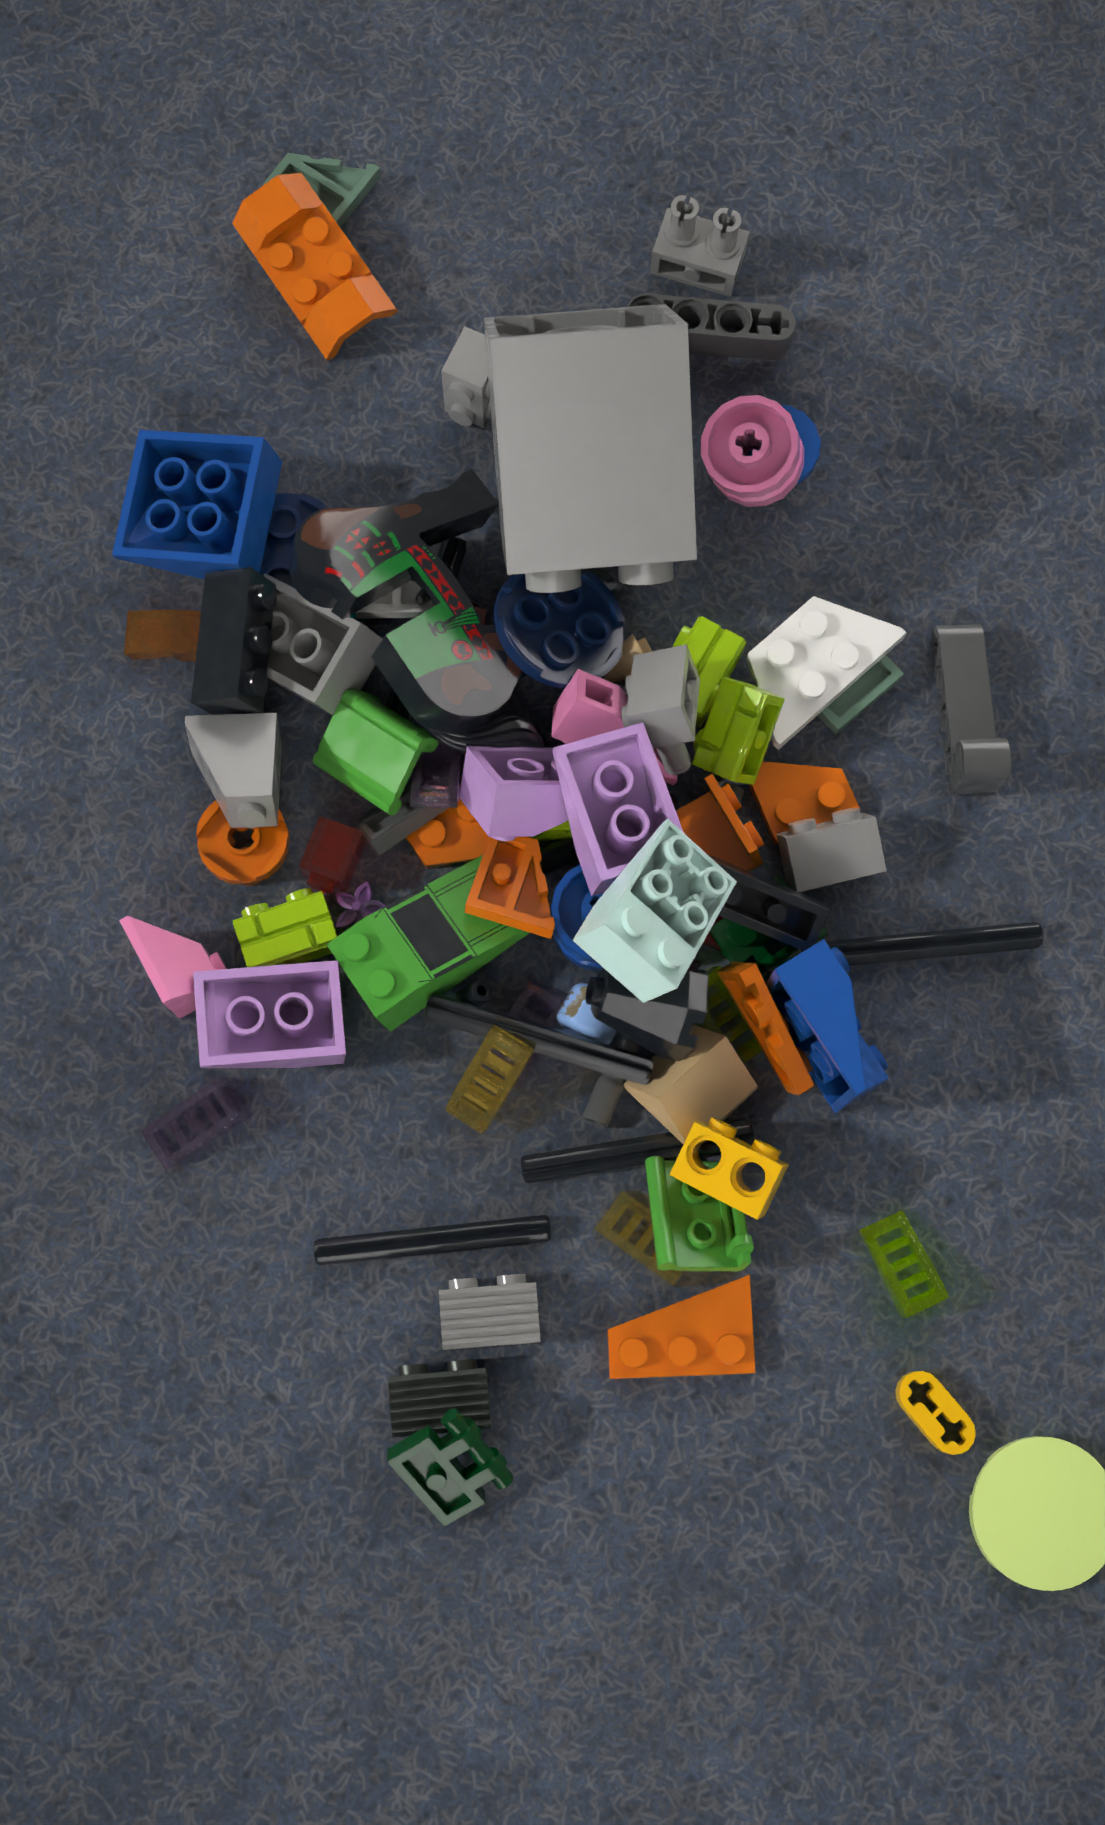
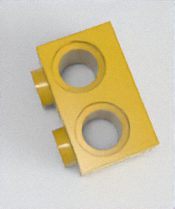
M711 1117L709 1123L704 1121L694 1122L669 1175L757 1220L764 1217L789 1166L788 1163L778 1159L782 1151L758 1139H755L753 1144L750 1145L735 1137L738 1129L714 1117ZM707 1140L715 1142L721 1151L720 1162L714 1168L705 1166L699 1158V1149ZM749 1162L757 1163L765 1172V1182L759 1190L750 1189L743 1182L742 1171Z

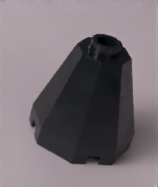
M693 959L677 989L643 1003L603 968L597 974V977L592 976L588 982L585 997L586 1004L591 1005V1012L597 1020L661 1058L680 1061L695 1048L698 1036L690 1034L693 1023L703 1024L707 1012L708 974L705 970L698 969L702 965L699 960Z

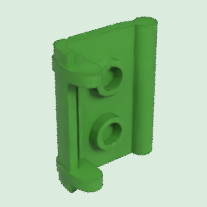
M348 689L343 693L341 701L337 705L319 744L318 752L313 757V763L387 814L393 816L401 808L402 802L399 798L421 752H433L437 748L439 741L424 728L418 727L382 704L381 700L371 693L363 692L360 689Z
M660 1156L647 1158L645 1160L657 1269L662 1271L734 1272L744 1270L752 1262L751 1253L754 1249L753 1238L747 1232L745 1213L670 1176L669 1174L676 1161H664L663 1157ZM701 1161L709 1168H714L719 1164V1162Z

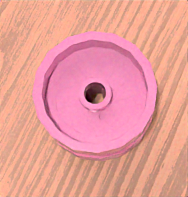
M760 395L739 396L722 404L708 419L701 436V457L714 484L729 500L746 507L767 506L783 499L797 485L804 468V446L791 414L777 401ZM753 450L752 456H747Z

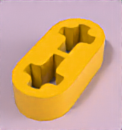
M924 1371L909 1372L901 1377L895 1390L896 1399L903 1411L930 1443L940 1452L951 1455L962 1454L969 1450L976 1436L975 1425L939 1380L931 1373ZM912 1381L916 1384L928 1383L930 1389L926 1392V1396L935 1406L933 1410L929 1411L921 1402L913 1404L909 1402L908 1398L911 1396L912 1390L908 1385ZM940 1413L950 1423L961 1422L963 1427L960 1428L958 1433L962 1440L959 1444L950 1440L944 1443L940 1438L945 1433L944 1427L936 1419Z

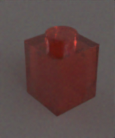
M319 816L299 865L303 877L308 878L306 884L326 894H332L334 888L347 892L366 845L363 832Z

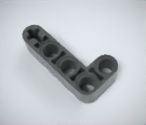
M650 293L639 294L633 297L628 304V307L666 304L686 323L694 325L696 328L688 329L689 353L768 361L779 360L789 352L796 327L793 313L786 307L779 305ZM732 327L738 330L739 332L730 333L725 331L723 328ZM751 329H755V334L750 333Z
M974 623L934 626L931 634V647L936 689H941L942 699L937 700L941 732L946 731L947 741H942L946 775H951L952 784H947L948 792L950 795L997 792L1010 775L1011 751L1008 740L1005 737L996 738L982 625Z

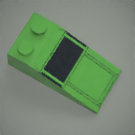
M483 855L366 916L326 944L375 1018L390 1032L424 1009L431 994H445L529 934V932L464 913L465 904Z

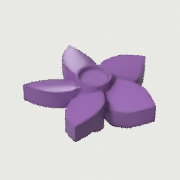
M368 881L356 889L355 897L348 893H335L337 902L345 909L338 917L336 928L350 927L355 922H359L366 916L386 906L378 900H372V890Z

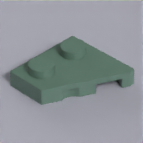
M287 153L264 181L263 185L277 175L302 173L341 228L379 181L381 173L380 167L375 164L367 163L366 169L342 166L341 160L312 159L308 155Z

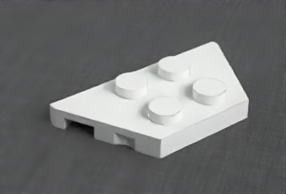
M813 596L753 648L748 653L746 659L752 679L756 682L757 687L785 698L771 736L773 745L778 750L899 644L907 632L901 627Z

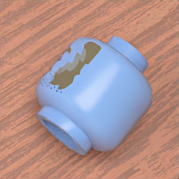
M581 982L575 984L557 1013V1021L562 1027L561 1031L609 1045L617 1031L594 1018L591 1012V1005L586 1004L585 999L588 983Z

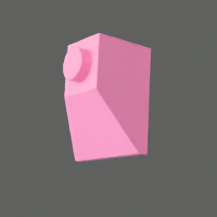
M130 916L119 920L162 1003L179 1019L196 1010L193 972L227 969L219 953L215 952L209 955L201 943Z

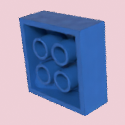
M139 430L112 556L115 559L203 580L205 579V573L248 567L260 573L282 460L264 437Z
M823 939L774 969L766 986L777 1009L788 1024V1031L795 1046L803 1051L812 1066V1071L809 1072V1075L836 1114L883 1084L889 1077L885 1072L888 1069V1065L882 1053L874 1045L868 1047L858 1032L862 1029V1026L856 1016L852 981L847 974L851 971L850 966L842 952L837 947L830 949Z

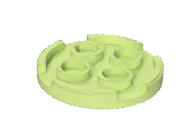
M1042 1436L1026 1437L1012 1441L999 1448L987 1459V1462L977 1476L972 1495H970L969 1517L976 1543L988 1562L1012 1581L1043 1591L1072 1588L1094 1576L1105 1564V1470L1096 1459L1082 1448L1068 1441Z

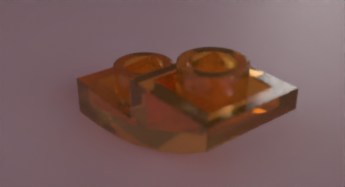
M128 611L124 655L133 660L174 657L181 662L196 661L201 611Z

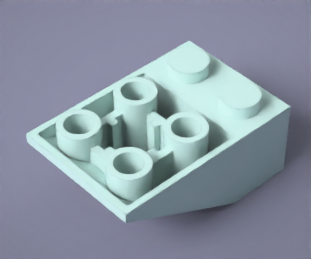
M667 819L659 826L595 903L572 941L645 1003L678 988L737 881L675 824Z

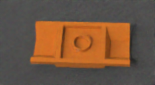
M302 173L277 175L242 201L232 222L233 226L327 361L337 355L345 339L371 320L391 317L398 312Z

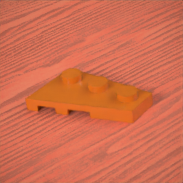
M731 962L718 970V975L788 1093L799 1096L815 1086L809 1075V1072L812 1071V1066L803 1051L795 1046L788 1031V1024L777 1009L756 963Z
M750 1275L607 1329L609 1379L756 1373Z

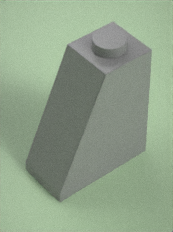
M277 713L185 716V727L191 754L230 827L257 828L278 826L282 739Z

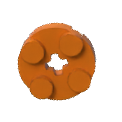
M217 801L209 805L199 819L196 832L199 854L207 869L215 877L226 883L244 886L256 885L277 872L287 857L290 842V833L279 809L278 826L249 828L254 831L251 836L254 843L249 848L242 847L239 850L234 848L236 841L232 835L236 830L244 833L248 828H231Z

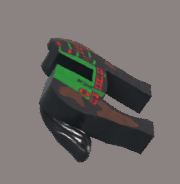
M472 468L462 473L450 486L438 491L424 492L405 502L383 506L325 508L311 514L302 522L295 534L293 541L294 556L290 563V577L295 589L304 599L319 607L333 608L331 612L342 620L407 582H416L421 588L415 598L421 606L431 600L434 607L385 635L371 656L410 715L440 743L463 754H466L467 746L547 748L544 735L527 713L505 711L496 714L511 697L517 682L527 674L510 659L503 649L496 633L495 625H483L462 586L442 560L429 547L483 527L498 506L497 500Z

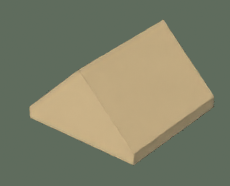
M694 1024L690 1034L698 1036L695 1048L683 1059L674 1061L655 1055L652 1058L654 1060L653 1071L647 1084L642 1085L629 1080L624 1083V1088L683 1145L694 1122L704 1121L709 1123L711 1117L721 1121L725 1120L757 1090L758 1086L726 1036Z

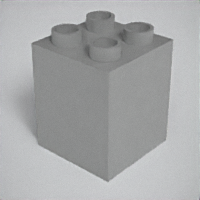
M666 304L484 318L500 535L507 574H525L526 589L539 593L563 592L580 587L582 585L581 569L618 566V581L628 585H653L672 580L674 578L673 562L697 560L688 323Z

